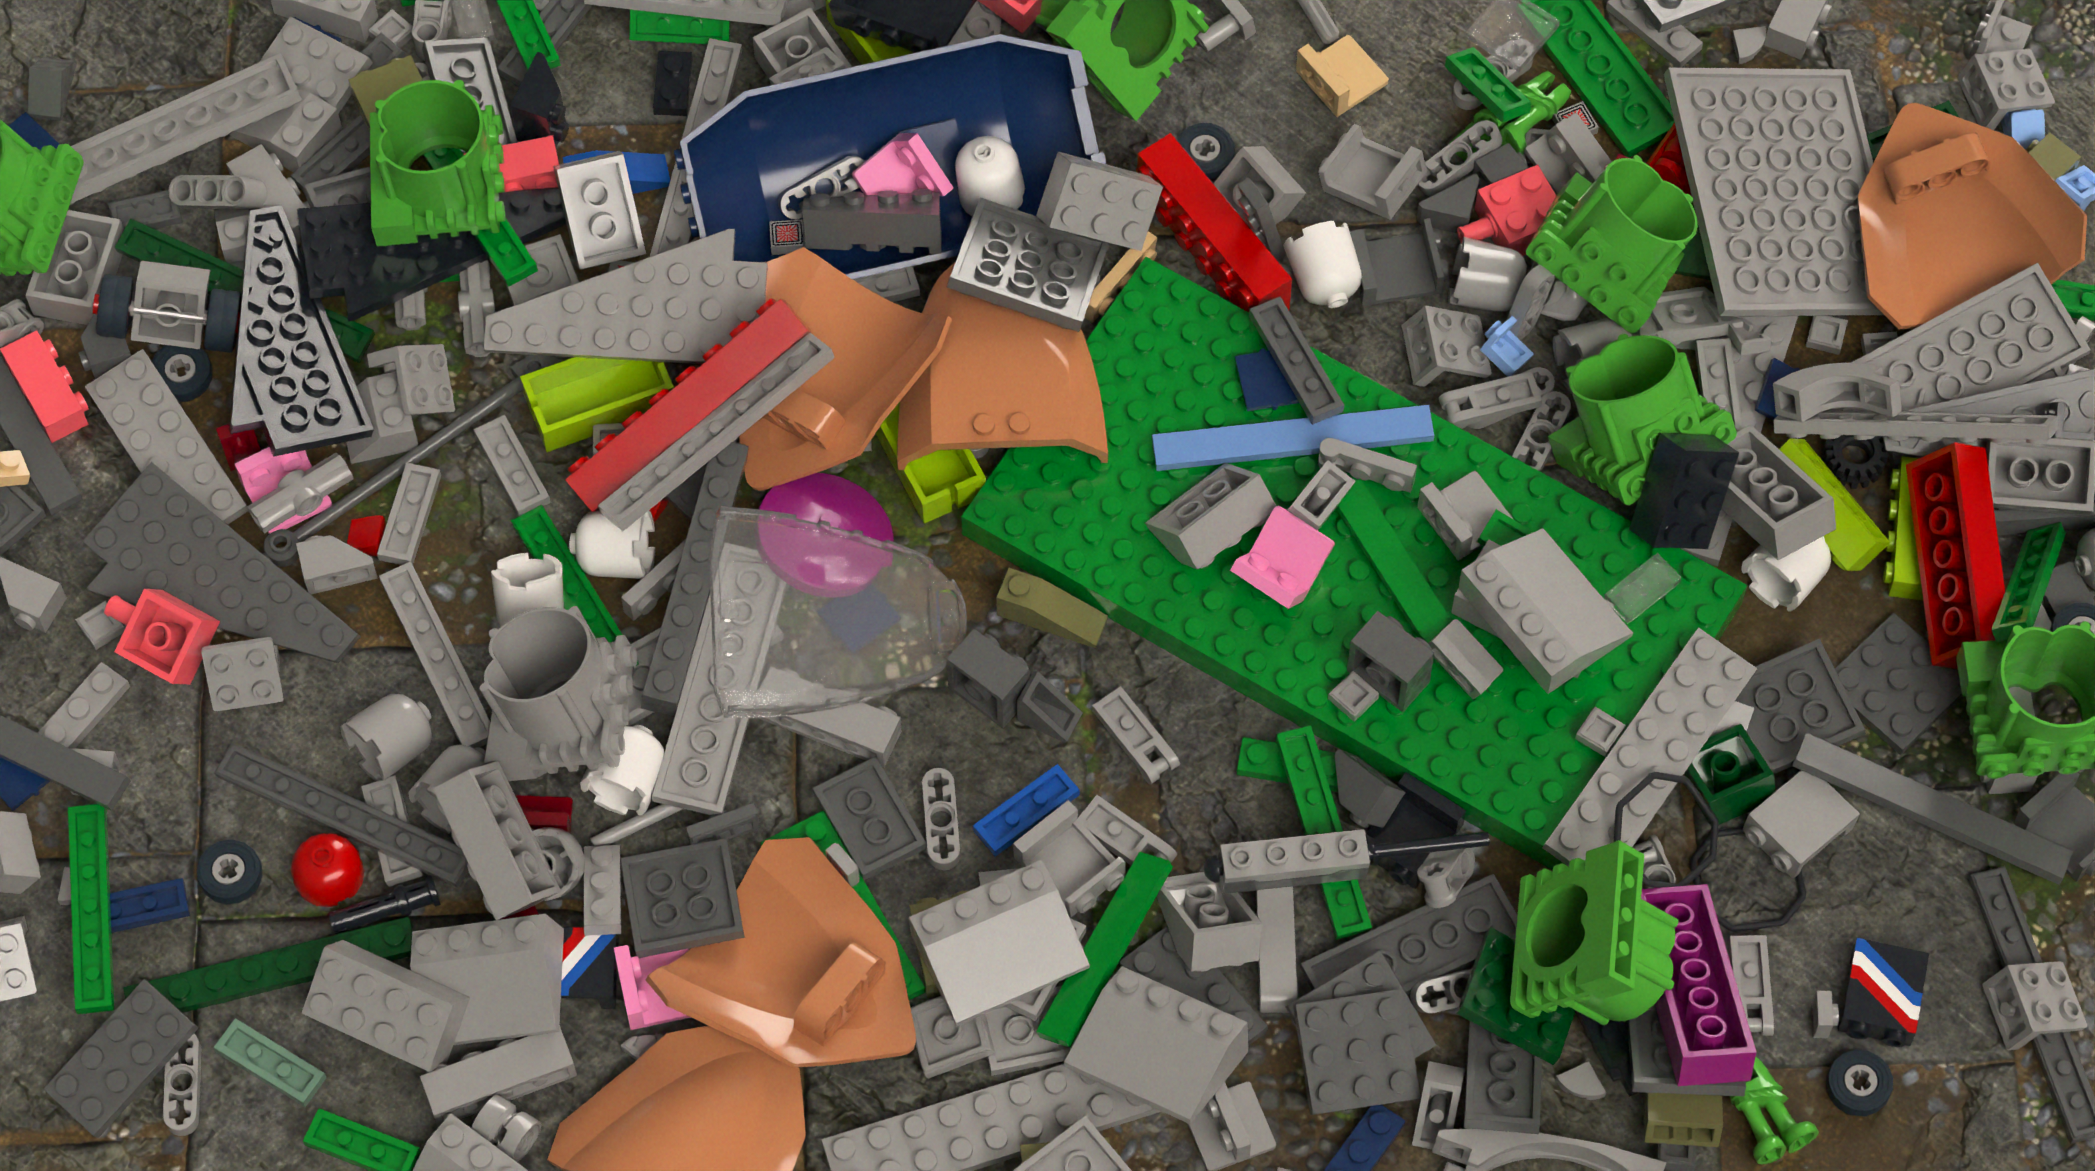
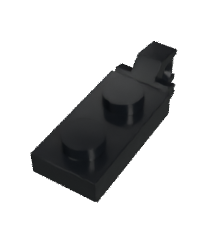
M1575 1011L1607 1075H1610L1613 1082L1620 1079L1629 1097L1640 1093L1632 1092L1628 1030L1624 1021L1609 1020L1606 1025H1602Z

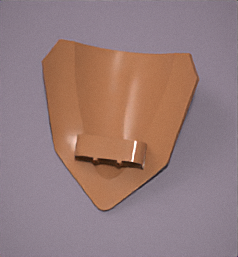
M1910 103L1902 107L1858 194L1859 224L1867 298L1899 330L1917 328L2036 263L2039 264L2052 285L2067 271L2085 260L2087 214L2013 137L1922 104Z
M805 247L766 262L768 264L766 302L771 298L775 299L776 302L784 299L810 329L811 334L832 349L835 358L739 436L740 444L749 446L747 463L744 470L747 483L754 490L762 491L815 474L860 456L882 422L941 351L952 319L947 315L938 313L924 314L893 303L860 285Z
M809 837L765 840L736 890L745 938L691 948L683 956L668 965L657 968L646 978V982L666 1006L753 1045L792 1068L827 1066L897 1057L909 1054L916 1045L914 1022L895 941L868 905Z
M711 1026L666 1033L632 1065L559 1124L547 1160L563 1171H793L806 1137L799 1067L792 1068L755 1046Z

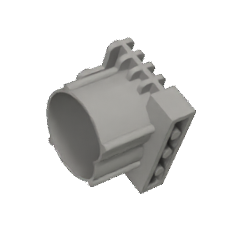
M573 606L569 610L556 607L530 610L514 617L499 629H491L489 631L491 638L489 653L493 660L485 670V683L480 685V691L492 708L484 759L485 765L499 761L508 781L536 779L539 769H546L549 774L558 773L559 767H566L569 772L578 771L579 765H587L590 770L598 769L599 763L607 762L609 767H618L620 755H623L625 752L623 734L625 725L629 723V710L627 706L629 696L633 694L632 671L638 661L636 648L630 645L626 636H616L615 642H608L605 637L595 638L577 606Z

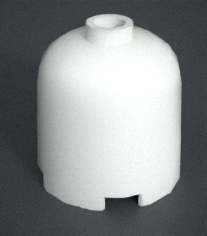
M983 136L967 142L961 148L955 161L959 201L966 213L971 216L974 215L980 197L1017 210L1023 202L1025 187L1018 155L1010 143L998 137Z
M1334 221L1322 222L1302 229L1304 236L1295 241L1289 237L1283 246L1304 299L1316 305H1328L1329 308H1337L1346 304L1348 298L1360 287L1362 278L1347 223H1343L1341 227H1336Z
M650 510L647 511L622 532L604 517L601 511L589 512L579 522L576 533H571L570 552L571 554H576L578 564L588 575L642 579L654 566L655 547H648V532H655L652 514Z
M1824 536L1780 560L1774 558L1760 545L1743 561L1741 570L1743 574L1748 572L1749 577L1753 581L1749 588L1761 601L1772 608H1776L1780 604L1787 607V611H1793L1828 572L1831 564V553Z
M528 553L510 555L497 562V569L491 571L496 615L501 627L514 617L530 610L545 607L564 609L562 564L557 558L543 554L544 560L529 559Z
M641 725L625 726L623 734L625 752L623 755H620L619 766L609 767L607 762L599 763L598 769L590 770L587 768L580 782L581 790L586 792L589 789L596 795L594 802L609 811L626 815L628 809L637 810L638 815H643L651 802L665 751L664 747L648 728Z

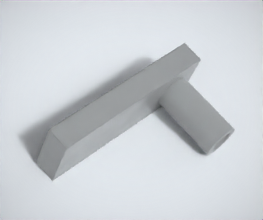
M1213 0L1225 16L1209 26L1206 33H1199L1196 38L1202 48L1209 52L1237 31L1247 40L1256 33L1252 16L1238 0Z

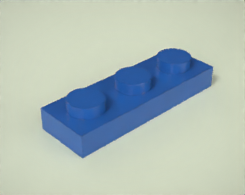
M1057 764L975 823L973 831L996 857L1069 800L1071 802L1080 795V789Z

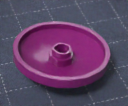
M815 473L774 486L763 499L754 525L756 546L768 568L787 585L812 596L843 598L861 593L879 580L892 556L893 531L884 509L862 487L835 475Z

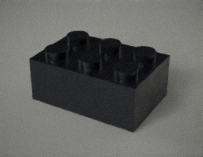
M1660 433L1629 530L1653 548L1708 549L1739 452L1715 435Z

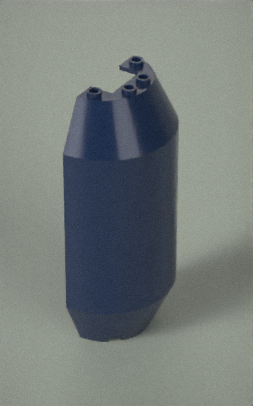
M998 34L744 91L679 142L680 149L674 150L678 170H684L686 183L680 184L684 204L691 203L694 216L688 218L692 238L699 237V239L727 229H735L734 261L768 262L786 255L771 254L769 222L801 220L803 218L790 219L780 211L778 198L785 189L848 156H858L865 161L896 137L898 131L952 118L956 119L960 141L964 144L983 136L998 137L1010 143L1018 155L1025 187L1023 202L1017 210L1036 216L1057 152L1106 164L1104 152L1099 153L1085 92L1084 86L1089 84L1082 53L1078 50ZM853 163L849 165L850 171L843 176L838 175V171L833 172V175L840 183L841 189L846 186L841 180L852 177V172L858 168ZM951 176L947 178L954 188L945 196H940L941 254H929V247H915L913 253H901L899 248L888 245L879 252L866 251L860 248V244H853V247L849 250H808L824 259L849 278L857 279L958 256L973 216L966 213L960 204L956 176ZM822 178L817 181L815 185L816 194L825 193L830 195L832 193L833 183L829 178ZM808 186L803 188L807 195L801 198H796L794 195L788 197L790 203L786 205L787 209L792 208L795 212L800 210L799 203L804 198H810L811 196ZM858 188V189L852 191V192H861V193H863L860 188Z

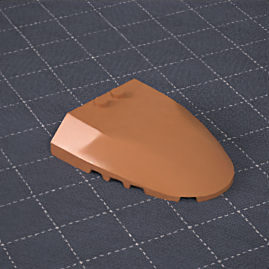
M954 262L940 275L934 284L922 311L924 314L938 313L947 315L952 319L941 351L900 401L897 444L898 470H905L909 462L937 450L1070 446L1097 456L1101 463H1108L1107 436L1101 395L1093 361L1081 328L1079 332L1062 328L1054 323L1036 317H1029L1024 313L1003 306H997L989 301L947 288L955 265Z

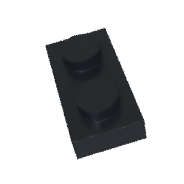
M658 52L653 100L654 115L687 116L693 61L692 52Z

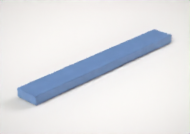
M1429 405L1339 414L1313 425L1309 418L1153 434L1152 444L1156 471L1319 454L1320 443L1326 438H1334L1365 449L1434 441V430Z

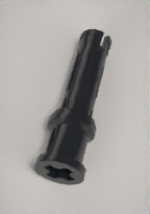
M428 875L424 881L406 887L400 884L396 886L397 888H393L394 892L328 912L334 933L337 934L398 913L408 916L412 914V910L431 904L435 907L441 905L433 877Z

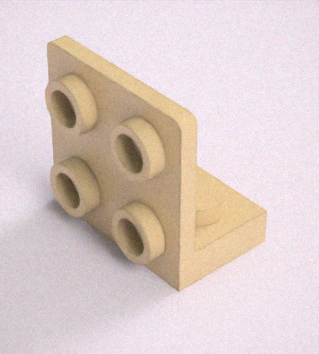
M1346 35L1321 52H1316L1309 44H1306L1297 52L1296 72L1336 117L1388 84L1389 78L1350 35Z

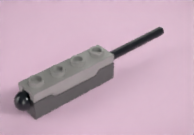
M1365 829L1222 844L1220 845L1218 858L1217 855H1213L1206 860L1204 874L1212 882L1219 883L1221 881L1222 894L1366 879L1370 859L1489 846L1490 841L1488 832L1367 844Z

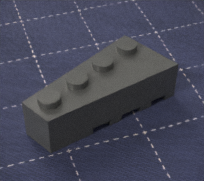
M917 189L912 191V193L898 194L897 191L885 190L879 192L878 195L849 192L841 197H830L828 194L818 193L811 195L810 198L803 199L805 248L849 250L853 247V244H860V248L866 251L879 252L888 245L899 248L901 253H913L915 247H929V254H941L940 192H932L930 189Z

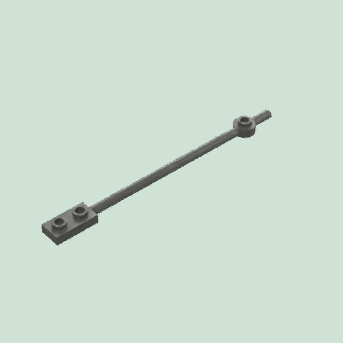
M528 355L511 367L512 374L515 377L513 381L294 532L280 529L270 533L264 541L265 552L262 554L279 567L293 564L299 558L296 543L303 542L397 478L404 472L406 463L417 464L523 390L520 376L574 357ZM280 542L287 543L283 548H276V545Z

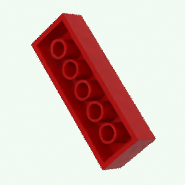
M1170 133L1140 151L1137 157L1136 172L1150 176L1163 186L1155 209L1159 222L1164 227L1169 226L1175 233L1179 246L1184 251L1189 250L1194 256L1196 265L1201 273L1205 276L1209 275L1213 279L1220 296L1225 300L1229 299L1232 304L1247 312L1255 306L1281 296L1286 307L1290 310L1292 278L1175 137Z
M1954 442L1906 464L1931 662L1933 666L1958 669L1956 656L1962 642L1995 641L1992 627L2005 594L1986 448Z

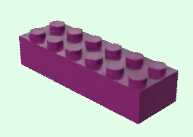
M1708 884L1642 889V900L1678 919V925L1675 927L1674 946L1669 954L1673 963L1671 980L1674 981V986L1669 991L1665 990L1655 1003L1677 1086L1751 1081L1756 1048Z

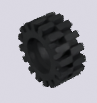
M1841 435L1835 439H1827L1822 455V461L1825 462L1836 478L1841 479V484L1845 487L1846 482H1850L1851 489H1857L1859 483H1861L1862 488L1868 487L1870 481L1874 484L1878 480L1879 475L1882 474L1888 458L1882 436H1875L1867 440L1854 439V435ZM1847 446L1860 447L1867 452L1868 460L1863 464L1850 463L1844 459L1842 450Z

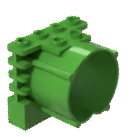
M1042 0L1041 14L1037 15L1035 20L1037 24L1045 28L1047 33L1060 47L1081 51L1087 79L1117 113L1135 121L1139 119L1161 92L1160 88L1156 85L1161 77L1168 79L1172 74L1169 70L1174 62L1180 64L1184 60L1181 53L1185 48H1193L1197 44L1194 37L1199 31L1206 33L1209 29V26L1203 20L1205 14L1187 0ZM1125 2L1121 18L1116 28L1110 35L1112 22L1116 15V12L1118 11L1120 6Z
M440 80L419 81L400 88L385 101L377 100L375 102L377 112L370 113L371 229L376 245L387 246L418 243V235L430 234L431 239L438 238L439 233H450L451 237L459 236L461 231H471L472 235H479V230L491 229L492 233H500V222L505 221L504 202L499 201V193L505 191L503 172H500L499 164L504 163V154L498 135H503L501 114L495 115L493 105H485V110H481L475 98L466 91L462 80H456L454 84ZM456 148L467 152L456 162L440 169L429 171L410 169L417 158L435 149Z
M0 120V275L3 273L5 276H14L17 271L22 275L31 274L32 270L36 273H46L83 167V157L69 144H59L57 149L52 145L43 146L40 151L37 147H32L2 120Z
M1634 155L1632 159L1621 158L1612 161L1593 184L1576 172L1557 194L1547 211L1543 223L1528 245L1526 254L1627 332L1636 333L1649 319L1652 310L1655 308L1658 299L1668 284V280L1674 275L1685 255L1682 251L1696 234L1698 221L1691 204L1693 197L1685 194L1674 184L1663 181L1659 174L1648 164L1644 163L1638 155Z
M1621 334L1618 336V340L1606 345L1599 355L1588 357L1575 366H1570L1566 369L1569 386L1579 417L1550 434L1548 439L1558 465L1578 478L1585 475V478L1591 483H1596L1602 490H1608L1610 495L1615 498L1619 497L1624 504L1631 505L1639 500L1660 433L1715 435L1728 444L1735 439L1737 431L1730 412L1725 409L1720 410L1718 405L1713 402L1708 403L1706 398L1698 394L1687 356L1684 352L1678 353L1676 347L1664 338L1648 335L1628 337L1627 334Z
M2083 621L2079 626L2064 625L2053 632L2041 627L2023 629L2021 626L2016 625L2013 627L2008 640L1996 642V640L1962 642L1956 660L1962 697L1966 696L1967 700L1966 711L1970 718L1969 730L1973 736L1974 744L1972 748L1973 754L1976 755L1977 775H1987L1988 778L1997 779L2016 773H2023L2024 776L2032 777L2050 771H2059L2061 774H2073L2084 769H2095V634L2089 631L2091 626L2088 622ZM2048 685L2059 686L2067 691L2075 700L2080 710L2082 722L2076 724H2054L2040 720L2025 711L2015 701L2009 688L2020 687L2028 692H2038Z
M1618 840L1586 851V860L1575 858L1570 861L1569 866L1563 863L1555 865L1553 872L1543 869L1537 872V877L1528 874L1521 878L1510 1004L1513 1009L1530 1018H1534L1541 1014V1010L1546 1013L1556 1011L1557 1005L1563 1008L1570 1007L1590 1019L1606 1025L1609 1020L1627 1021L1642 1015L1659 1000L1665 990L1669 991L1673 988L1674 981L1671 980L1673 963L1669 954L1674 946L1675 927L1678 925V919L1641 899L1644 867L1643 853Z

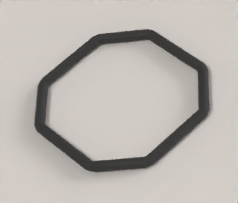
M1652 772L1617 803L1613 841H1621L1623 807L1654 779L1684 783L1711 821L1709 856L1678 884L1649 880L1644 872L1642 883L1652 888L1687 886L1715 860L1717 856L1719 822L1690 779L1685 776Z
M1743 827L1718 830V837L1745 834ZM1711 832L1690 858L1691 871L1697 867L1696 862L1710 845ZM1802 870L1796 876L1799 895L1781 919L1733 925L1716 913L1719 924L1732 932L1785 925L1806 898ZM1699 875L1693 879L1694 885H1701Z

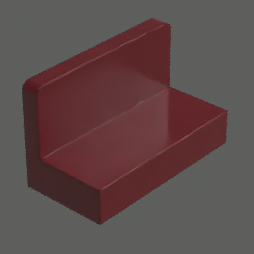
M229 424L216 428L231 471L236 470L235 463L261 451L254 429L230 434Z
M515 795L532 831L543 827L563 829L571 834L573 800L571 797Z

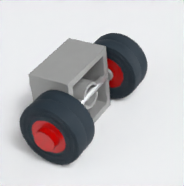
M141 261L136 281L135 301H132L133 278L106 274L102 279L100 294H95L92 314L97 315L96 332L99 336L124 339L127 335L130 316H133L132 341L200 349L204 325H206L205 349L232 353L238 332L241 295L237 291L212 289L208 311H206L210 270Z

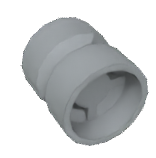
M496 1094L480 1110L472 1125V1129L493 1145L496 1144L497 1148L518 1162L535 1143L542 1124L525 1111L516 1113V1105L501 1095Z

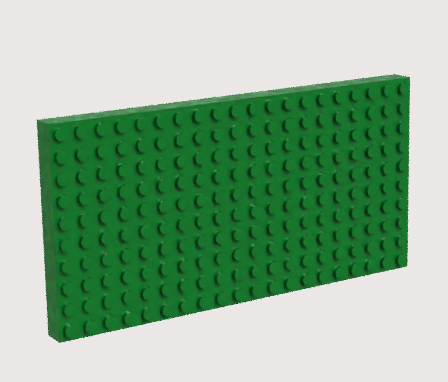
M1145 257L1086 340L1101 395L1107 436L1108 463H1101L1097 456L1070 446L1010 447L961 516L963 536L1028 573L1044 579L1108 615L1109 619L1301 728L1311 725L1315 736L1338 749L1359 756L1374 769L1396 782H1399L1406 772L1466 810L1465 821L1488 832V834L1553 870L1555 865L1563 862L1542 847L1606 758L1575 739L1576 733L1594 707H1597L1625 724L1626 730L1698 627L1719 641L1741 606L1747 589L1745 583L1681 548H1653L1629 530L1631 521L1430 412L1434 430V441L1366 448L1417 465L1415 482L1411 493L1403 490L1393 491L1386 488L1383 484L1369 479L1362 481L1452 621L1458 619L1501 665L1503 672L1482 694L1472 699L1441 665L1436 667L1433 662L1430 683L1404 712H1401L1379 695V699L1354 722L1328 700V694L1350 674L1347 671L1351 640L1377 611L1385 617L1391 616L1403 626L1404 631L1415 638L1417 635L1336 508L1319 529V532L1333 540L1335 545L1304 601L1289 609L1230 571L1237 558L1250 552L1265 523L1250 529L1242 535V539L1236 545L1225 548L1215 556L1211 564L1199 569H1194L1180 563L1145 524V522L1223 465L1156 471L1152 444L1153 434L1308 418L1300 403L1279 406L1277 410L1267 408L1247 412L1234 360L1235 356L1257 353L1260 349L1269 351L1252 323L1249 312L1148 257ZM1311 347L1344 403V410L1339 414L1419 406ZM1319 454L1228 463L1260 474L1276 506H1281L1287 511L1320 470L1318 465ZM1473 471L1478 472L1515 521L1533 532L1544 529L1560 548L1587 563L1582 574L1605 600L1615 604L1614 611L1633 632V636L1582 670L1578 678L1572 677L1547 694L1502 639L1452 614L1454 595L1459 588L1461 570L1476 561L1484 546L1459 561L1456 559L1417 508L1420 489L1432 482L1441 491ZM1344 472V473L1347 474L1349 477H1351L1353 480H1355V481L1358 480V479L1354 478L1353 476H1351L1350 473Z

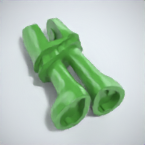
M1549 71L1543 72L1526 84L1516 87L1531 101L1530 113L1520 116L1505 126L1507 121L1501 122L1486 108L1475 114L1474 123L1476 124L1484 120L1495 123L1502 135L1501 147L1510 143L1516 153L1520 152L1523 155L1525 153L1524 149L1527 147L1525 139L1527 132L1541 120L1548 121L1553 117L1554 113L1557 114L1559 109L1569 99L1571 90L1563 83L1546 96L1544 92L1553 83L1555 75Z
M1756 1056L1751 1081L1746 1082L1745 1095L1730 1096L1731 1103L1745 1114L1757 1140V1145L1753 1150L1754 1158L1757 1164L1763 1165L1782 1158L1786 1149L1790 1154L1800 1150L1814 1140L1819 1131L1815 1124L1809 1121L1800 1123L1794 1121L1784 1106V1103L1789 1098L1781 1093L1783 1087L1775 1081L1767 1067ZM1760 1108L1767 1109L1782 1140L1773 1133Z

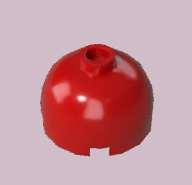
M321 833L310 836L298 846L293 854L291 875L294 886L305 901L315 906H336L338 902L345 900L347 897L350 899L356 895L363 883L365 869L360 853L349 839L339 834Z

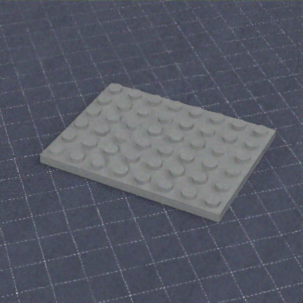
M1668 68L1663 75L1693 197L1719 316L1884 315L1867 298L1858 194L1873 165V159L1851 70Z

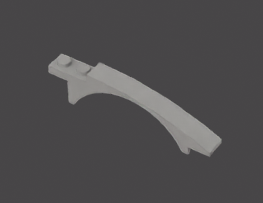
M1481 1129L1439 1130L1432 1153L1467 1165L1465 1171H1490L1510 1162L1535 1158L1571 1161L1597 1171H1664L1666 1162L1602 1143L1544 1133L1530 1134Z

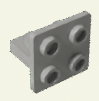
M1574 113L1567 119L1564 118L1546 134L1524 149L1525 154L1533 165H1539L1556 195L1576 172L1593 183L1604 171L1605 166L1612 162L1577 113Z
M271 637L202 647L201 654L214 711L277 703L284 700L279 674L280 656L278 646L273 644Z
M1224 1082L1193 1122L1188 1124L1207 1171H1217L1276 1148L1275 1139L1250 1082H1244L1231 1088H1227Z

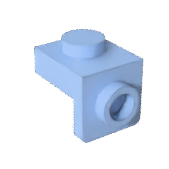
M1513 316L1503 324L1499 320L1496 321L1484 334L1488 340L1480 349L1507 377L1515 374L1534 355L1510 331L1517 322V319Z

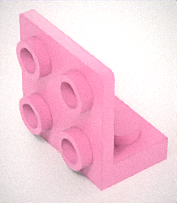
M899 133L852 172V177L864 195H878L879 192L885 190L897 191L898 194H908L917 189H930L932 192H940V196H945L954 188L918 133Z
M270 447L234 464L240 482L252 503L277 489L281 479L288 473L299 469L305 472L312 467L305 450L273 457ZM328 495L323 497L321 505L312 513L305 516H298L296 514L268 531V533L270 534L280 529H288L332 506L330 497Z
M1277 506L1272 510L1250 552L1237 558L1230 571L1289 609L1304 601L1332 551L1335 542L1281 506Z
M628 945L614 948L630 1030L691 1018L666 1006L646 982V978L650 973L661 966L674 962L689 951V949L638 958V956H630Z

